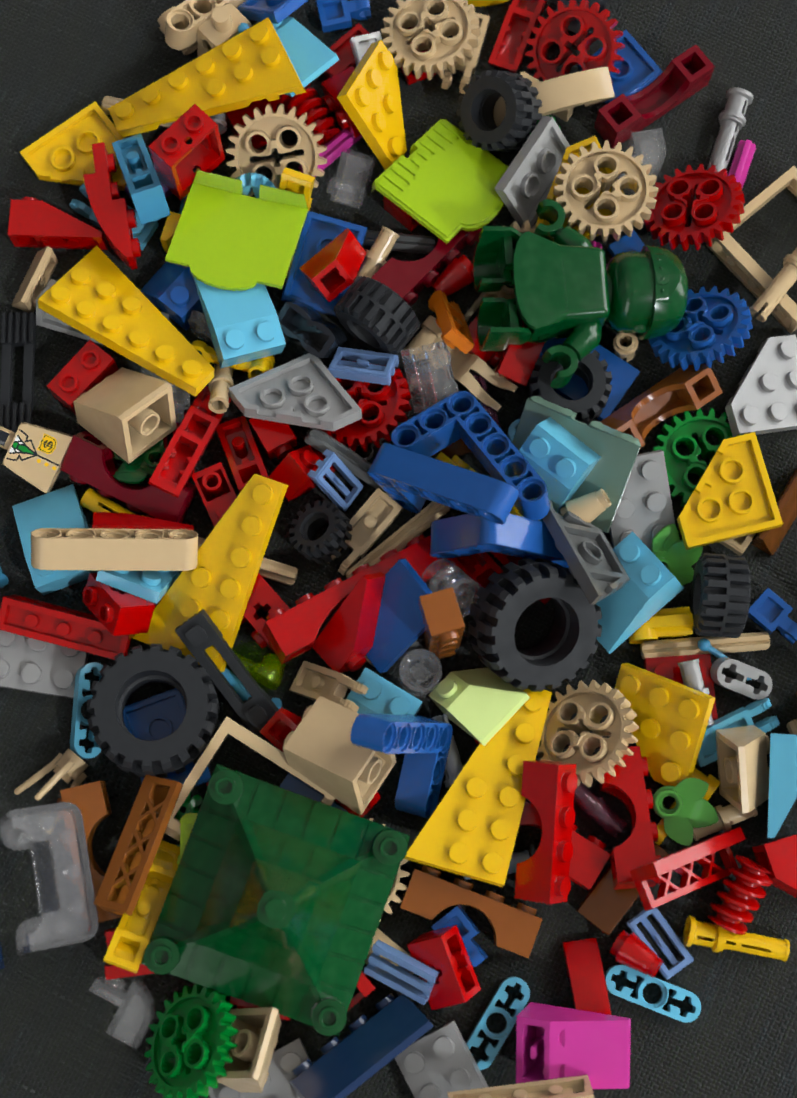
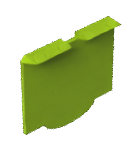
M440 119L411 146L408 158L401 155L374 180L372 191L376 189L448 244L461 230H478L491 222L501 211L504 203L494 188L508 169V166L487 150L471 145L472 141L466 140L461 130L448 120Z
M197 170L165 261L190 267L191 274L197 280L218 289L244 291L254 288L257 283L282 289L308 213L304 194L260 184L259 198L242 195V180Z

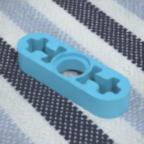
M97 662L83 665L75 675L70 749L81 759L93 758L102 751L94 740L91 730H89L88 739L94 742V747L89 748L86 753L85 747L79 746V741L86 738L87 729L80 730V725L89 726L88 720L81 714V706L88 699H92L93 696H82V692L90 691V681L85 679L84 675L90 673L92 669L94 675L99 676L100 681L102 676L99 671L104 666Z
M621 964L609 967L604 974L607 990L613 995L684 1023L692 1022L700 1015L701 1002L694 993L658 978H652ZM622 970L625 972L624 978L635 983L637 976L642 977V980L636 987L635 998L630 996L634 989L626 986H621L619 990L615 989L616 983L611 981L613 974L619 975ZM649 983H655L661 989V998L658 1002L652 1004L646 1002L643 997V989ZM669 989L674 990L670 996L674 999L683 1001L686 996L689 997L688 1003L693 1006L692 1011H685L683 1016L679 1015L680 1008L668 1004L667 1011L663 1010L662 1008L669 998Z
M508 977L500 983L466 1042L469 1050L472 1046L478 1048L484 1040L483 1037L477 1036L480 1030H483L488 1037L498 1040L495 1046H492L490 1042L487 1043L484 1052L488 1055L485 1061L479 1059L476 1062L480 1070H484L492 1064L516 1023L517 1015L524 1009L529 1000V987L524 980L518 977ZM518 983L521 985L519 991L523 996L520 1000L516 998L512 1000L509 1008L515 1009V1012L510 1016L505 1009L495 1006L498 999L504 1004L509 995L505 988L508 985L514 987ZM492 1013H501L506 1019V1027L500 1033H493L487 1028L486 1021Z

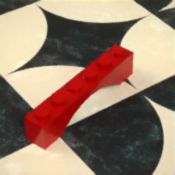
M424 534L419 535L407 543V548L399 552L397 549H392L379 558L380 562L370 566L369 563H366L352 572V577L344 581L341 578H337L324 586L325 591L316 596L313 593L302 596L295 602V607L287 611L284 608L275 610L266 617L268 621L265 622L262 631L280 663L284 664L311 649L326 619L342 605L362 575L383 572L386 575L398 560L406 558L426 585L430 586L447 577L455 567V564L451 558L430 556L431 535L426 538Z

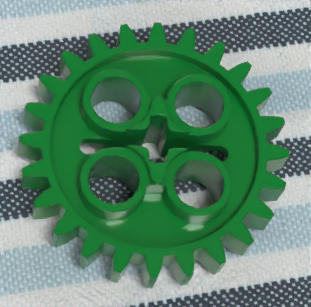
M701 408L696 410L694 417L688 411H685L682 415V421L677 416H674L671 420L672 427L665 424L661 430L664 435H657L655 442L660 446L654 447L652 451H664L669 488L672 490L671 500L678 495L682 497L681 507L687 503L697 486L689 482L687 474L694 473L701 478L722 441L733 437L730 424L725 422L727 417L725 412L718 419L715 418V412L712 408L707 416H703ZM692 434H695L697 436L698 444L696 440L692 437ZM711 434L716 436L720 444L717 446L709 444L705 435ZM682 444L688 447L690 455H680L676 450V445ZM701 455L703 459L708 458V464L704 460L699 461L698 457Z
M194 984L193 988L184 986L183 993L175 991L173 995L174 1002L164 1001L166 1010L164 1013L156 1012L159 1022L158 1024L150 1025L154 1035L146 1039V1042L152 1045L151 1049L144 1054V1057L151 1058V1062L146 1066L145 1070L153 1072L149 1083L156 1084L155 1092L163 1094V1098L208 1097V1087L216 1089L219 1087L217 1076H227L226 1070L223 1067L224 1064L233 1063L232 1057L228 1055L229 1050L237 1048V1044L231 1042V1037L238 1033V1029L231 1027V1024L237 1019V1015L229 1013L233 1005L225 1001V994Z

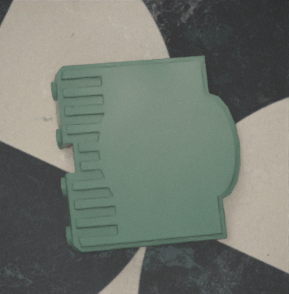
M539 396L528 398L512 443L519 450L535 426L551 417L601 456L570 500L602 488L608 495L612 505L606 508L591 524L608 533L641 447L639 439L606 426L599 421H591L588 425L575 419L577 413L544 400Z

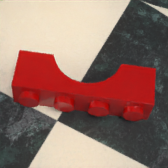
M640 746L628 747L634 754L629 756L623 755L622 759L626 766L621 767L616 764L614 766L616 776L613 777L606 772L604 774V783H600L601 791L609 793L622 801L628 809L632 821V831L629 838L613 848L611 852L610 864L614 890L636 888L630 870L661 858V855L655 854L654 842H658V829L656 822H651L649 809H653V795L651 789H646L644 777L648 776V762L646 756L641 757ZM651 879L647 880L649 887H655L656 883Z
M545 760L523 761L521 795L536 807L540 815L542 838L533 856L526 861L517 863L516 899L549 905L568 902V894L571 890V880L569 878L570 860L573 856V845L571 843L572 826L575 822L574 794L578 784L576 764Z
M525 800L519 826H532L542 830L541 818L536 807L531 802ZM573 824L571 841L573 856L570 860L569 878L585 890H590L611 854L604 850L607 845L592 835H589L586 839L575 831L578 827Z

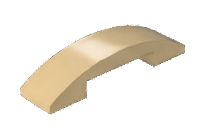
M608 67L575 72L531 85V87H536L539 92L536 99L542 101V107L538 108V113H541L542 117L543 115L547 116L583 104L587 107L615 98ZM500 97L494 106L493 117L497 127L502 123L506 113L503 97Z

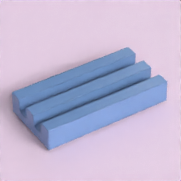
M338 347L328 370L335 378L390 386L391 376H394L395 367L399 365V358L396 354Z
M326 449L323 453L326 458L323 461L318 459L315 463L318 469L316 471L310 470L307 475L339 509L346 512L364 486L334 452ZM331 465H333L337 469V471L346 479V481L353 487L351 492L343 484V482L331 471ZM324 475L343 494L345 500H343L341 496L323 478Z
M657 907L648 911L644 909L636 914L635 917L625 922L630 931L634 932L655 952L637 927V924L641 922L670 962L672 968L669 970L664 963L659 969L665 980L670 979L694 961ZM652 914L682 956L683 959L680 962L677 961L647 919V916Z
M378 939L373 945V952L369 956V964L365 967L364 973L416 1002L425 1005L429 1000L439 972ZM380 955H382L383 957H385V958H387V959H389V960L395 962L396 964H398V966H396V965H394V964L388 962L387 960L381 958ZM410 971L413 972V973H415V974H417V975H419L420 977L426 979L427 982H425V981H423L422 979H420V978H418V977L412 975V974L410 973Z

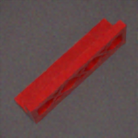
M17 594L3 597L0 608V630L113 660H115L113 657L121 652L124 656H127L131 638L136 635L112 636L94 614Z
M741 827L720 833L630 870L645 911L654 909L731 875L732 873L729 871V868H738L730 846L746 840ZM717 851L720 853L725 869L720 868L714 863ZM694 861L703 866L701 878L692 872ZM673 870L682 876L680 887L670 882ZM649 879L660 885L656 899L653 898L647 883Z

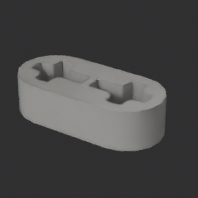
M727 657L718 658L711 666L710 675L713 682L728 690L757 700L766 698L772 691L773 683L770 675L753 666ZM723 668H729L730 671L737 673L736 679L722 674ZM747 678L761 683L760 688L757 689L746 684Z

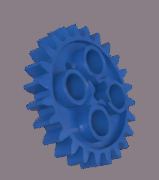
M703 286L700 288L699 293L696 294L689 289L686 311L680 323L675 329L664 336L649 339L651 349H653L655 357H660L662 364L669 361L671 368L676 367L679 363L683 371L689 365H693L695 371H697L703 363L708 368H712L713 360L724 363L723 356L725 354L730 356L736 355L734 347L744 348L743 339H749V330L753 329L750 309L747 307L745 299H740L737 292L730 295L728 288L719 293L717 286H714L710 292H706Z

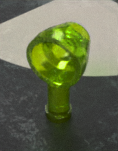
M233 650L256 682L266 688L277 690L283 678L285 663L281 664L278 657L271 653H267L259 661L254 662Z

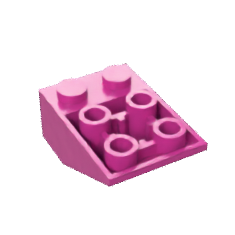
M530 1002L517 1015L516 1084L588 1075L592 1089H628L630 1087L631 1018Z

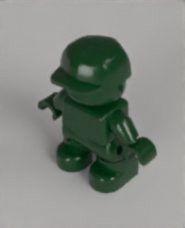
M550 199L542 200L538 204L536 213L539 219L546 220L551 225L548 226L540 223L534 233L527 231L522 234L513 227H482L473 258L475 291L499 292L504 285L514 287L515 298L508 300L505 298H482L477 318L480 351H504L509 345H522L526 342L532 344L541 343L554 337L556 339L566 338L562 346L557 345L547 349L542 358L546 364L555 361L564 368V370L555 373L550 384L552 388L558 389L567 385L578 367V362L599 346L601 330L605 321L616 332L634 333L639 341L664 336L675 329L683 318L688 298L687 276L678 256L667 249L645 245L640 252L628 251L616 254L611 258L606 267L604 251L601 248L593 247L588 238L570 226L564 228V209L559 203Z

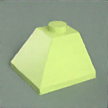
M489 668L452 671L428 695L438 708L448 716L449 720L483 746L530 698L523 690L505 682Z

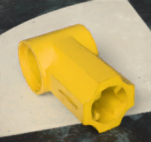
M690 607L660 609L629 637V644H641L643 641L658 640V638L691 636L693 634V616Z

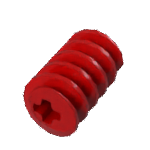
M311 83L304 87L306 93L294 95L293 97L282 94L279 103L284 105L286 113H289L294 106L296 107V117L299 118L302 114L307 113L304 123L307 125L313 122L317 123L312 131L313 134L323 133L324 135L317 142L318 145H325L340 132L339 128H333L336 120L333 117H328L330 111L327 107H322L323 100L320 97L315 98L317 95L316 89L309 88Z
M736 855L735 859L742 867L741 869L729 868V871L736 879L734 881L723 880V883L730 890L728 893L722 891L716 893L722 899L723 904L711 903L710 906L717 915H708L707 917L732 933L745 935L748 929L743 922L751 923L754 919L753 914L749 910L757 911L760 908V904L755 898L763 899L766 896V891L761 886H771L773 881L768 876V874H771L770 871L746 857Z

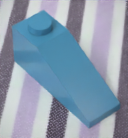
M141 133L112 142L141 225L155 222L171 215L160 180Z

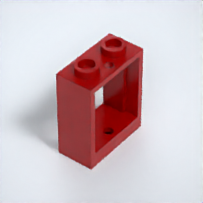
M196 104L190 107L148 146L160 182L180 200L190 192L196 175L193 172L194 168L211 173L225 160L218 124ZM189 139L192 140L191 144H186Z

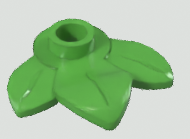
M673 523L669 524L653 537L651 544L652 552L661 562H664L667 569L677 578L681 585H686L693 581L694 570L691 566L700 558L703 546L686 550L683 540L679 539L676 525Z
M686 778L676 786H663L653 796V809L659 817L664 819L666 834L677 843L685 846L692 844L694 827H708L719 820L715 808L703 798L709 784L701 779ZM667 796L673 797L676 801V805L672 809L666 808L663 804V800Z

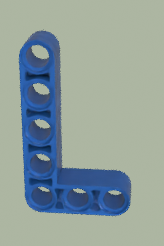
M458 391L393 430L391 434L393 445L428 457L462 439L492 478L506 482L519 491L520 494L514 506L522 516L533 521L540 520L549 513L550 502L545 482L470 392Z
M388 443L382 444L367 472L393 500L404 509L413 513H420L426 500H430L503 525L520 494L516 488L501 480Z
M464 514L431 522L430 556L457 558L492 551L519 558L547 559L552 563L569 568L562 553L555 547V541L543 521H532L527 517L509 514L502 525L471 514Z
M359 714L351 729V742L353 745L385 754H405L395 797L396 809L427 819L431 817L438 804L452 740V725L416 715Z

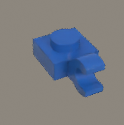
M316 0L323 33L352 27L351 18L367 20L372 17L369 0H352L348 2L347 0Z
M767 588L749 608L748 617L768 632L769 635L777 628L781 635L791 644L797 641V623L787 616L793 608L770 588Z
M457 905L431 927L433 930L457 924L471 964L475 968L488 956L473 939V937L480 933L479 929L462 907Z

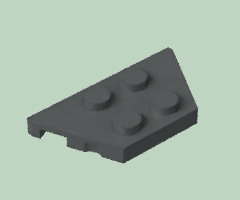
M549 500L550 511L542 519L555 541V547L565 558L569 566V572L579 583L589 603L595 605L621 589L630 578L601 529L589 522L583 521L570 511H567L564 516L555 512L552 501Z

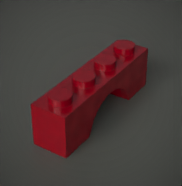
M695 44L674 58L667 68L647 87L630 96L621 94L600 108L594 128L604 140H608L610 148L614 149L618 142L622 144L707 86L715 66Z
M481 228L474 231L461 230L448 244L438 238V242L432 252L416 261H400L390 258L371 278L388 286L412 307L419 297L418 293L425 286L430 288L440 276L439 272L446 265L448 266L455 257L458 259L461 255L460 251L467 244L471 246L478 240Z
M88 431L73 435L60 470L70 474L69 478L71 480L97 488V492L104 497L117 498L125 502V506L132 511L145 512L156 519L177 523L185 520L197 491L196 485L187 481L181 494L176 498L150 484L120 482L113 476L119 468L114 452Z

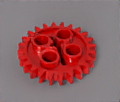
M570 0L569 7H566L562 1H558V11L556 12L552 8L547 7L549 15L547 19L538 15L537 19L541 24L540 28H530L536 34L535 39H526V42L533 46V50L525 53L526 56L534 58V61L527 65L528 69H537L533 76L534 78L545 81L567 75L571 67L576 64L581 65L582 71L608 67L609 73L619 74L620 71L614 64L615 62L624 61L623 57L617 55V50L625 48V45L617 42L616 39L620 38L623 32L621 30L613 31L618 21L615 18L607 21L610 15L609 10L604 9L599 13L600 4L594 2L589 9L588 0H582L579 6L576 0ZM573 20H579L581 24L580 31L576 35L570 36L568 34V25ZM590 28H593L594 32L587 38H585L588 33V30ZM596 40H601L603 43L602 52L598 56H592L590 54L591 44ZM558 44L560 54L555 60L551 61L547 55L548 49L552 45ZM571 45L578 46L580 51L578 56L572 54ZM564 63L562 70L557 72V67Z
M700 164L697 170H692L691 165H687L686 172L684 173L679 169H675L674 177L665 174L663 175L665 183H655L654 186L658 188L657 197H654L657 200L655 209H650L652 212L650 219L644 220L647 232L651 233L653 240L659 239L661 246L669 242L671 250H674L679 244H682L683 251H687L689 245L694 244L695 249L699 250L701 243L705 242L711 247L713 238L716 237L723 241V232L733 233V224H740L741 222L740 214L745 213L743 205L745 204V198L741 183L736 182L734 174L728 176L725 168L717 173L715 165H712L708 170H704L703 164Z
M399 368L395 369L394 376H391L390 386L336 378L343 388L352 386L346 392L362 409V419L336 431H322L346 446L348 444L349 449L354 452L357 445H361L364 452H367L368 445L372 442L377 448H380L379 439L381 438L389 442L392 441L389 432L399 426L398 422L407 421L408 419L404 412L411 411L412 409L409 403L412 395L408 389V382L403 377ZM383 387L382 390L373 392L375 389ZM378 415L376 419L367 421L370 417Z

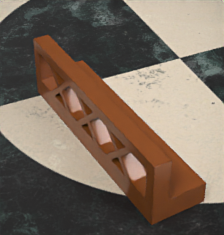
M145 775L93 903L94 905L112 915L122 917L123 914L132 916L183 784L170 779Z

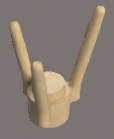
M68 748L63 755L59 753L49 764L14 790V793L19 795L52 770L55 774L34 796L35 800L39 801L60 779L67 784L73 779L74 781L70 788L80 786L87 777L83 771L88 767V764ZM57 811L48 829V834L50 835L55 832L62 819L59 811Z

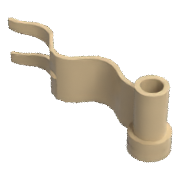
M429 315L421 324L422 329L405 347L403 352L416 363L423 358L445 377L460 382L480 402L498 412L502 406L485 392L469 372L470 369L492 385L501 389L515 392L518 386L496 374L477 355L464 354L457 347L451 349L441 338L442 331L435 321L436 318Z

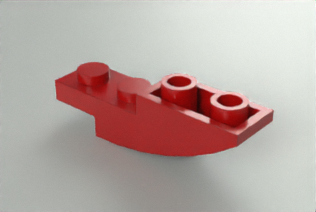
M104 142L92 144L95 173L83 175L90 205L110 246L131 270L138 269L136 257H141L139 239L133 238L132 228H137L135 211L128 208L125 198H121L118 182H113L112 173L117 172L114 154H108Z

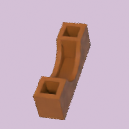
M701 364L697 371H695L693 365H689L685 371L680 367L600 422L639 439L641 449L645 446L647 434L657 424L675 414L698 410L723 392L712 369L708 368L706 364Z
M453 587L420 596L419 606L425 626V632L422 635L424 637V645L428 651V657L436 655L438 660L456 654L455 650L460 647L465 624Z
M96 781L60 790L61 798L57 799V806L60 817L66 818L68 831L64 832V839L68 852L73 851L75 865L71 866V872L75 885H80L83 898L78 900L82 919L87 918L88 925L120 918V916L112 915L93 904L106 874L97 864L92 849L93 837L98 826L112 814L105 781Z
M423 865L421 871L414 869L400 908L433 920L442 910L453 905L474 907L483 913L490 922L495 946L529 958L543 920L535 916L537 909L519 902L516 908L503 904L504 896L486 890L484 896L472 891L473 884L458 878H454L453 883L440 879L442 872Z

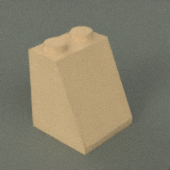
M123 367L112 375L107 376L102 382L73 401L77 423L127 463H131L177 429L172 385L167 381Z
M319 696L313 705L306 708L301 723L295 731H291L284 741L283 751L287 763L351 810L362 815L396 764L395 754H385L353 745L351 742V729L359 714Z

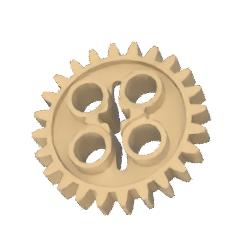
M396 0L398 9L389 7L390 17L383 18L385 28L381 29L383 44L392 54L397 69L403 66L406 76L414 70L416 79H419L422 73H427L428 80H431L435 72H438L442 79L446 69L455 74L454 65L459 64L465 67L464 56L473 58V48L479 46L478 36H481L478 14H475L474 5H468L467 0ZM456 35L455 37L447 38L448 36Z
M282 103L278 106L277 112H274L272 106L267 104L265 114L256 107L254 109V119L247 114L243 116L246 126L238 123L234 126L240 135H230L228 138L232 143L236 144L235 147L226 149L228 154L234 155V158L227 162V166L236 167L237 169L233 172L231 178H238L245 173H257L258 167L266 166L272 171V179L270 181L279 189L282 172L285 167L287 168V164L292 161L302 165L304 174L313 177H323L325 172L318 165L327 164L328 159L319 156V153L326 151L327 146L318 145L317 142L324 135L323 133L313 134L312 131L317 123L313 122L309 125L304 123L307 113L302 114L299 118L296 117V107L294 106L289 113H285ZM283 131H294L297 134L298 142L292 146L285 144L281 138ZM256 134L263 136L267 142L266 149H255L251 143L252 136ZM274 148H277L280 154L299 149L304 150L303 155L284 156L280 163H277L275 158H268L258 162L250 161V157L271 155ZM315 179L313 187L317 188L319 183ZM253 188L249 194L250 197L254 195Z
M605 140L603 148L599 149L594 141L589 152L583 146H580L579 157L570 153L569 164L562 163L560 168L562 174H556L555 183L558 185L554 186L553 195L558 196L555 201L563 207L565 218L570 217L567 226L572 228L578 225V232L580 234H584L585 231L590 232V241H593L597 234H601L603 243H606L610 234L613 235L616 241H619L622 231L628 237H631L633 232L632 226L641 230L644 223L642 219L649 220L652 213L650 209H655L657 200L654 197H657L658 188L653 186L656 183L657 176L649 175L652 165H641L644 158L643 154L635 158L632 157L633 147L627 149L626 152L621 151V142H618L615 148L611 149L608 140ZM602 167L610 168L613 172L610 174H604L600 172L599 169ZM622 173L626 174L619 180L617 179V177H619ZM586 188L590 193L582 195L576 189ZM629 188L632 189L635 192V194L625 195L624 193H622L621 190ZM592 203H594V206H592L589 210L585 209V207H588ZM600 209H608L613 214L602 216L598 211Z
M581 680L578 683L577 690L568 684L566 695L563 696L560 692H555L557 701L555 703L550 701L549 711L546 715L537 756L545 761L576 764L577 788L581 781L589 788L592 786L593 778L603 784L606 772L615 777L614 766L616 764L621 767L626 766L622 759L623 755L629 756L634 754L628 748V744L638 742V739L630 732L638 730L639 726L632 720L637 714L629 708L632 705L631 702L623 697V694L618 689H613L606 682L600 685L595 680H592L588 687ZM577 712L576 717L570 720L571 716ZM608 714L606 720L600 723L601 719ZM570 743L569 748L563 752L564 747ZM601 746L599 752L593 755L594 750Z

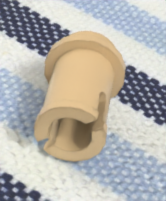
M618 333L613 340L615 355L622 360L626 358L627 362L634 358L635 351L638 349L639 342L634 333Z

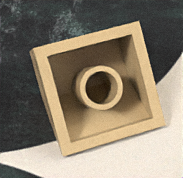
M755 725L715 730L718 778L721 781L719 784V794L741 813H749L769 799V767L767 764V754H770L769 737Z
M274 1007L231 1009L229 1013L237 1015V1019L231 1024L232 1028L238 1029V1033L231 1037V1042L236 1043L237 1048L229 1050L228 1055L232 1057L233 1063H225L223 1066L227 1076L218 1075L217 1081L240 1093H262L264 1084L268 1079L269 1066L274 1049L278 1043V1034L282 1024L279 1011Z

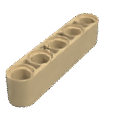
M246 0L183 1L167 14L165 42L175 50H184L197 42L198 27L212 16L214 8L231 3L237 9Z
M40 528L31 532V565L39 570L189 571L198 566V533L187 529Z

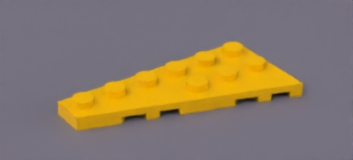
M268 17L109 107L108 110L117 131L124 138L156 130L161 124L175 122L194 104L208 116H213L249 107L251 102L267 99L270 102L280 99L279 95L290 92L298 95L306 93V90Z
M98 246L94 247L38 298L39 309L195 397L214 378L215 369Z
M254 474L198 549L197 568L181 572L154 609L148 633L136 634L133 639L148 645L161 644L163 649L166 650L173 646L181 649L183 655L187 656L190 654L194 657L174 630L204 609L232 649L288 485ZM211 645L205 651L218 669L224 672L227 663L214 645Z
M528 688L523 690L530 698L485 746L481 743L478 745L407 851L404 859L503 887L505 885L526 800L521 795L523 761L536 760L552 692L547 690L532 692Z

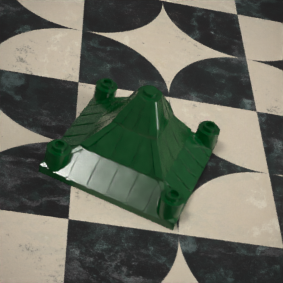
M217 764L209 780L208 789L152 937L145 949L141 964L146 965L155 974L163 975L169 973L262 1008L274 1007L278 1009L279 1014L311 1025L322 1035L339 1036L340 1031L346 1024V1014L401 861L407 854V844L410 835Z

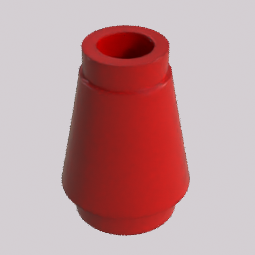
M464 254L458 259L455 257L436 279V282L432 284L435 291L441 290L447 297L474 282L473 264Z
M625 930L622 931L610 950V954L616 957V962L649 975L652 978L663 964V960L634 932L629 934Z

